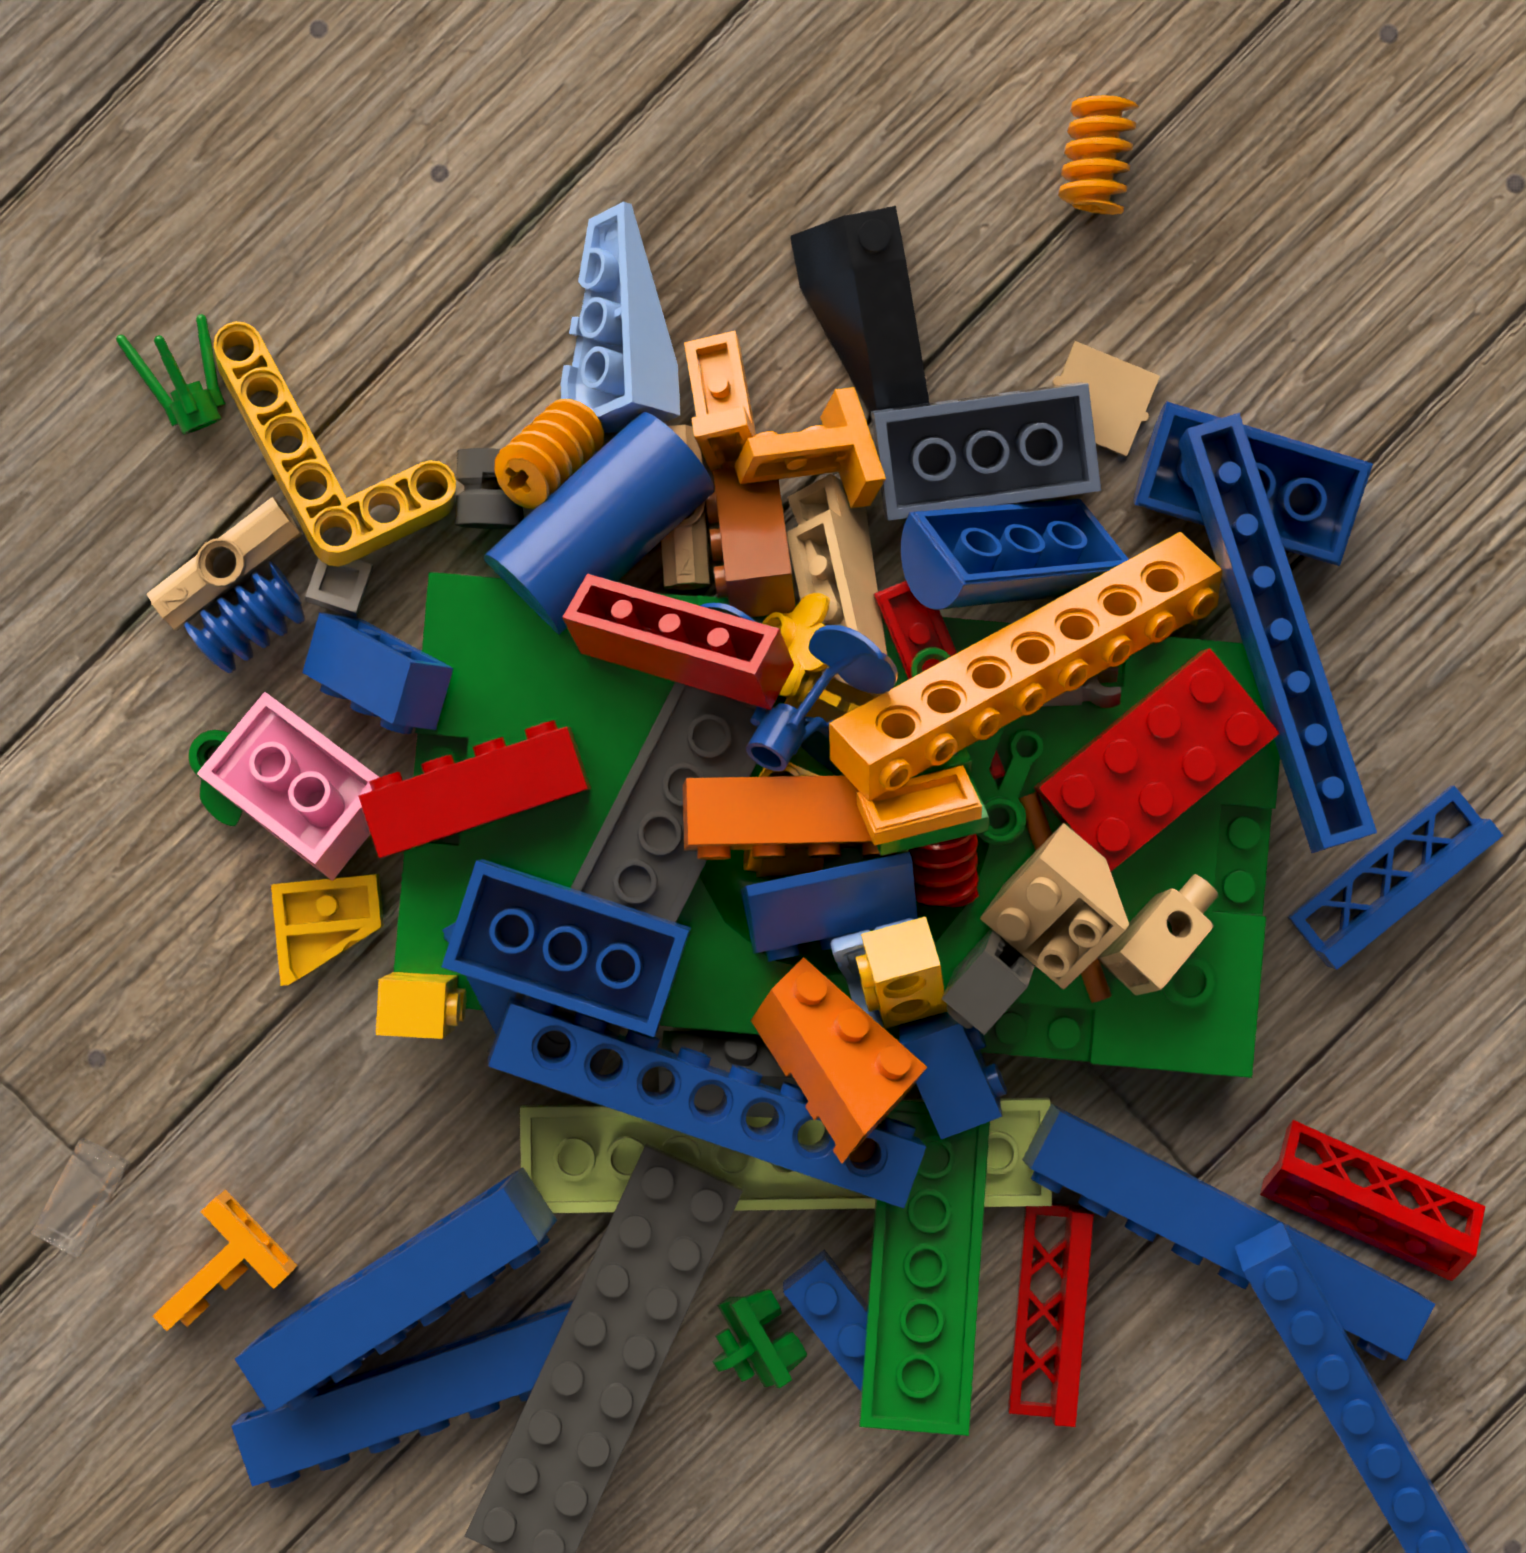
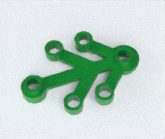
M936 647L921 650L915 655L911 663L912 678L922 673V666L927 660L937 659L942 662L951 656L944 650ZM1005 726L1001 727L992 737L986 740H978L966 747L972 760L971 776L988 816L995 808H1004L1008 812V820L1003 826L994 827L988 822V831L977 833L983 841L989 844H1009L1015 841L1025 828L1026 811L1018 798L1032 762L1037 760L1043 752L1041 737L1031 729H1020L1011 736L1009 749L1013 756L999 788H997L989 767ZM1023 736H1031L1036 741L1034 752L1027 756L1020 755L1016 748L1018 740Z

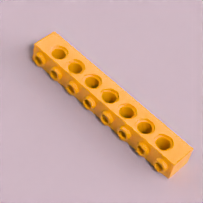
M1179 532L830 722V760L868 801L887 791H895L906 784L910 778L934 765L944 764L955 753L976 741L992 737L1001 727L1023 715L1035 713L1044 703L1066 691L1076 690L1087 679L1110 666L1115 667L1122 664L1135 652L1153 642L1158 643L1165 640L1173 631L1194 619H1202L1209 615L1218 606L1222 568L1183 533Z

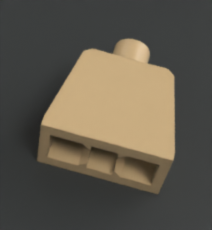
M1194 874L1179 892L1172 888L1156 894L1129 922L1126 931L1098 956L1099 962L1135 995L1162 990L1212 930L1214 925L1203 913L1218 898V892L1205 879ZM1167 920L1172 926V934L1167 928Z

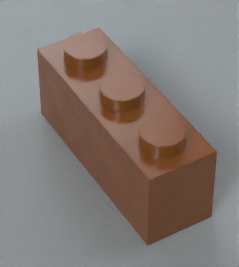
M735 467L714 469L715 491L706 499L709 524L719 523L720 528L709 529L713 561L724 560L723 566L714 567L717 598H728L730 606L737 608L749 617L765 616L774 612H792L796 606L779 479L740 484Z

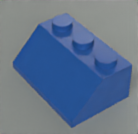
M910 852L747 885L741 889L753 953L766 951L768 962L800 955L798 944L819 940L821 951L831 949L830 943L834 938L867 929L874 931L878 926L907 918L918 919Z

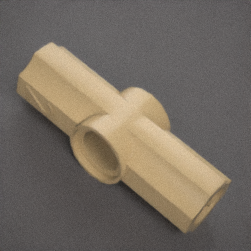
M668 426L688 445L703 464L702 452L694 437L693 426ZM705 501L696 508L691 517L684 519L661 540L665 590L684 591L710 587L707 508Z
M271 497L221 537L206 542L194 558L146 595L160 616L173 630L178 631L184 626L186 621H191L200 614V611L208 608L217 599L231 589H234L235 586L238 584L240 586L244 585L255 570L300 537L302 532L287 511L274 497ZM231 550L236 557V568L230 576L219 578L213 570L214 559L220 552Z

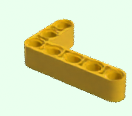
M237 321L228 323L219 329L214 338V352L219 373L315 555L322 562L329 566L337 567L349 564L443 519L450 513L454 506L456 479L451 469L440 461L429 460L419 463L346 498L257 330L247 323ZM237 345L247 346L253 351L251 356L243 361H233L225 355L231 347ZM262 390L270 391L277 396L276 401L267 407H257L249 399L254 393ZM283 436H293L302 443L298 450L288 454L277 451L273 445L276 440ZM310 481L318 482L326 488L324 495L314 500L301 497L297 491L301 485ZM436 482L442 485L446 493L440 499L427 500L417 490L424 483ZM385 504L394 507L399 515L392 522L379 523L369 513L374 507ZM333 527L343 528L351 535L349 541L341 546H330L321 537L325 531Z

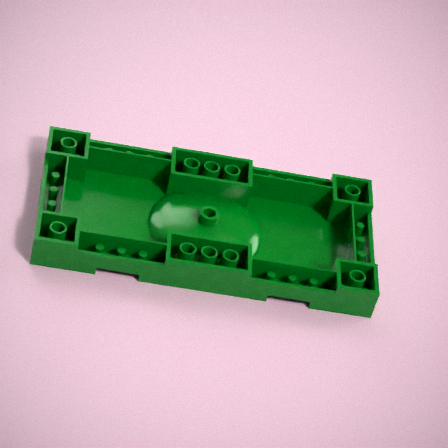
M429 572L422 652L454 669L436 730L415 727L417 742L413 777L424 774L421 767L422 763L452 754L454 762L458 763L475 757L472 747L504 737L506 746L527 740L525 729L555 720L558 729L566 726L571 727L591 787L589 790L404 851L394 972L457 975V988L466 989V1009L483 1010L467 977L441 967L449 945L444 939L442 929L452 925L457 920L475 862L484 859L571 888L675 681L581 654L568 628L558 635L502 578ZM657 593L699 606L706 603L729 605L728 598L718 599L711 596L698 595L696 597ZM769 615L751 618L755 622L762 623ZM882 617L887 656L892 659L898 671V679L893 686L894 688L908 679ZM943 617L957 653L1012 624L1008 622ZM1167 637L1161 642H1153L1135 652L1125 662L1118 665L1117 682L1101 683L1104 687H1121L1120 705L1112 708H1103L1096 706L1091 701H1083L1082 705L1041 707L1035 713L1023 715L1007 724L996 749L1005 772L1013 756L1009 749V741L1016 731L1031 729L1043 741V752L1037 760L1032 762L1019 798L1036 792L1033 788L1201 650L1210 648L1267 717L1243 643ZM778 695L773 707L775 708L776 705L785 703L787 698ZM1031 736L1020 738L1016 745L1017 752L1024 756L1032 754L1036 748L1035 739ZM1274 739L1111 871L1128 922L1156 894L1172 888L1179 892L1194 874L1202 877L1215 888L1219 896L1203 913L1214 926L1192 952V954L1199 955L1210 962L1216 972L1217 987L1213 997L1206 1004L1189 1009L1172 1003L1167 999L1162 990L1135 995L1100 963L1112 996L1091 1003L1081 974L1063 990L1035 966L1028 987L984 1035L987 1047L980 1049L982 1054L984 1052L1086 1061L1090 1064L1252 1078L1266 916H1263L1270 827L1272 809H1276L1280 755ZM801 746L789 761L819 776H835ZM756 763L750 777H759L764 767ZM1004 776L994 779L997 788H999ZM1039 796L1053 834L1062 823ZM995 808L989 814V823L994 827L1003 826L1008 820V812L1004 808ZM1026 825L1022 834L1015 841L1006 845L989 844L976 834L978 839L976 849L978 866L976 871L979 878L977 885L979 896L972 903L960 907L927 905L916 901L917 917H926L941 965L944 991L954 969L991 929L980 919L1004 883L1035 853V848ZM841 848L840 857L824 858L822 870L882 857H862V848ZM731 850L730 859L707 860L676 923L691 927V931L660 1026L759 1035L751 1019L770 990L803 957L852 1000L846 978L834 959L832 949L821 951L819 940L798 944L800 952L798 956L769 962L766 951L753 953L741 889L747 885L795 875L756 877V872L745 871L743 868L744 850ZM1167 920V928L1172 934V926ZM899 1025L885 1029L899 1041Z

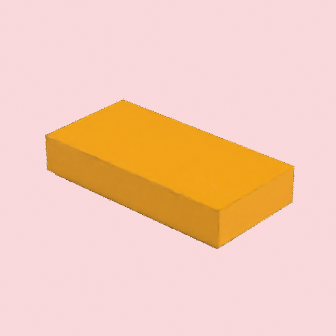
M964 765L910 778L901 788L895 791H887L871 801H868L860 791L857 792V806L874 846L982 819V805Z

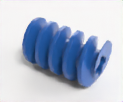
M269 562L273 576L272 580L268 581L256 572L251 575L256 589L255 592L250 593L239 584L234 587L239 602L237 605H232L222 597L217 599L221 612L220 617L216 618L204 609L200 611L204 625L203 629L198 630L187 621L184 623L188 634L206 658L227 673H232L236 670L233 653L245 661L253 658L250 641L261 648L270 646L271 641L267 628L279 636L287 634L288 628L284 616L297 624L305 621L302 602L298 594L273 562Z

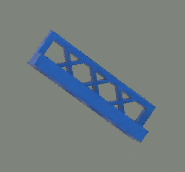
M1450 786L1287 918L1325 965L1337 970L1504 835L1491 819L1480 818L1455 786ZM1451 802L1469 825L1452 839L1433 837L1435 815ZM1425 823L1424 836L1412 834ZM1404 839L1423 841L1421 864L1411 872L1392 870L1394 847ZM1433 842L1445 844L1431 855ZM1384 856L1383 869L1371 867ZM1363 872L1382 874L1380 897L1370 905L1351 903L1353 880ZM1391 875L1404 877L1390 888ZM1343 889L1342 902L1330 900ZM1321 906L1341 907L1339 930L1323 942L1305 919ZM1350 909L1363 910L1349 921Z

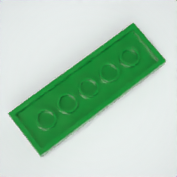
M901 1100L886 1117L915 1127L916 1130L913 1136L918 1137L925 1144L926 1149L905 1208L875 1199L859 1427L969 1436L990 1121L941 1140L925 1102Z

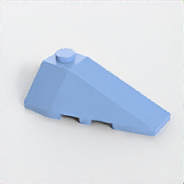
M623 201L590 218L588 221L578 279L581 287L585 288L580 317H572L569 334L577 336L572 366L564 365L561 377V399H572L592 409L599 418L604 433L620 432L641 412L650 413L662 422L680 416L677 360L632 204Z

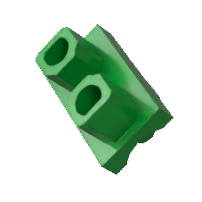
M762 1289L742 1297H729L719 1303L717 1306L730 1329L726 1328L715 1335L724 1351L712 1361L717 1371L721 1372L733 1367L741 1382H744L755 1375L754 1369L764 1387L775 1384L776 1388H781L793 1379L789 1372L807 1357V1352L793 1332H786L772 1342L762 1326L782 1314L781 1307L770 1289Z

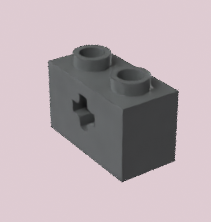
M990 929L954 969L942 1000L948 1004L946 1006L948 1013L960 1025L968 1029L974 1026L985 1035L1028 987L1035 965L993 929Z

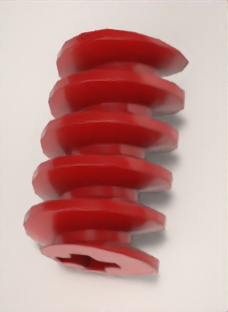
M976 834L908 849L913 865L916 901L927 905L960 907L972 903L979 896L977 891L979 878L976 871L978 866L976 853L978 839Z

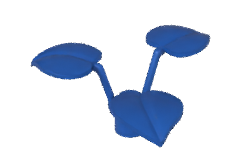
M706 603L700 605L754 621L742 611L727 604ZM826 625L814 632L809 641L808 649L814 657L829 667L823 672L799 708L780 703L775 708L766 712L765 708L756 706V711L750 719V722L757 726V729L746 746V751L753 761L766 769L783 771L793 754H796L801 746L835 776H845L830 760L829 723L834 720L826 722L821 717L805 716L831 679L837 674L854 688L872 694H882L890 691L898 679V671L892 659L882 653L869 638L845 626Z

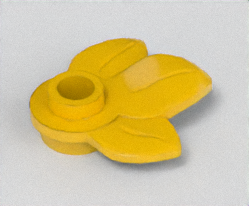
M821 593L808 594L801 599L792 612H774L762 622V624L780 629L794 663V667L779 693L783 697L793 698L796 695L806 671L816 673L828 666L814 657L808 649L809 641L814 632L826 626L822 623L829 609L830 598Z

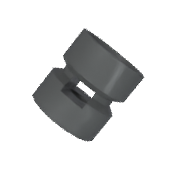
M468 448L457 450L456 480L464 485V491L456 495V526L476 529H513L524 519V507L514 503L504 493L500 485V490L481 489L482 479L497 480L494 471L495 458L501 449Z

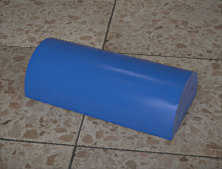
M1168 401L1165 402L1154 426L1143 459L1134 494V505L1204 525L1178 441L1187 428L1217 420L1221 417ZM1244 425L1284 550L1340 566L1373 463Z
M641 412L555 490L544 503L535 508L483 556L484 561L559 635L567 628L562 617L587 574L617 582L714 493L713 482L697 456L670 427L654 415Z
M1081 499L909 512L901 538V561L907 584L921 604L934 610L1059 598L1129 560Z

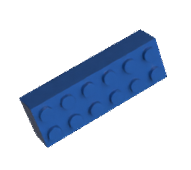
M522 1167L264 1331L235 1358V1361L269 1413H272L284 1404H287L292 1411L318 1394L317 1389L326 1384L331 1378L337 1383L363 1365L361 1361L375 1351L374 1347L378 1354L381 1355L399 1344L407 1337L405 1333L418 1324L417 1320H420L425 1327L451 1310L450 1305L462 1297L461 1292L464 1291L467 1297L471 1298L496 1281L494 1277L506 1269L505 1265L507 1263L515 1270L535 1258L541 1252L540 1248L550 1241L547 1233L556 1223L557 1219Z

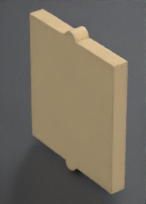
M1075 341L1061 375L1054 377L1052 384L1056 386L1077 382L1088 383L1096 445L1127 457L1140 424L1146 422L1149 418L1146 409L1160 376Z

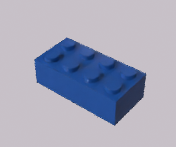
M483 859L475 862L441 967L655 1037L691 927Z

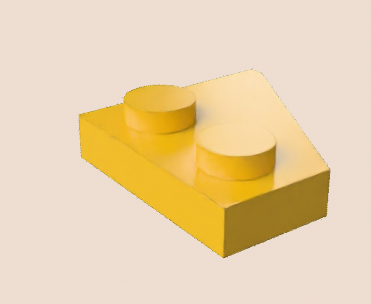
M379 874L339 877L333 881L328 878L271 884L280 986L294 983L384 926Z

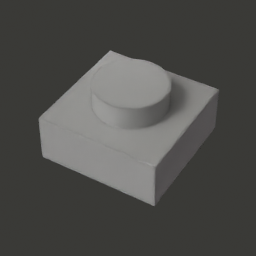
M318 558L305 595L306 602L356 618L373 571V564L357 559L349 564L337 567L329 566Z

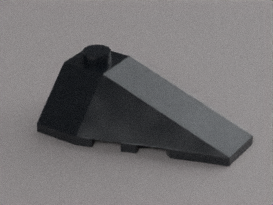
M896 206L844 215L791 235L790 239L800 290L820 322L832 348L834 347L870 416L871 411L929 403Z

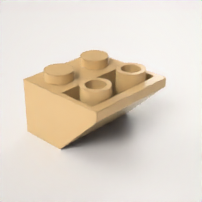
M1064 823L1004 883L980 918L1063 990L1126 931L1129 926L1106 858Z

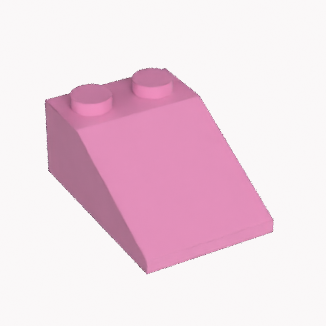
M266 692L260 696L197 773L203 780L332 881L371 834L358 795L372 791L369 781L379 778V776Z

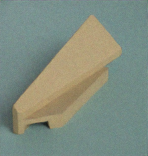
M829 474L788 496L790 507L798 523V526L787 531L786 535L800 600L811 593H821L829 597V609L822 624L840 625L856 630L869 638L882 653L887 655L881 612L874 597V593H877L878 589L866 507L851 508L842 481L833 474ZM827 666L825 669L821 670L820 672L823 673L829 666ZM839 674L833 677V679L849 685ZM868 693V694L872 695V696L875 697V698L881 695V694Z

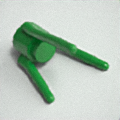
M203 314L197 316L196 322L207 389L203 390L200 381L186 384L164 337L158 335L154 338V343L176 389L170 393L173 401L128 339L122 334L116 337L118 345L126 354L128 360L164 408L172 427L179 425L183 435L199 431L220 421L222 418L217 408L226 404L219 389L207 318Z

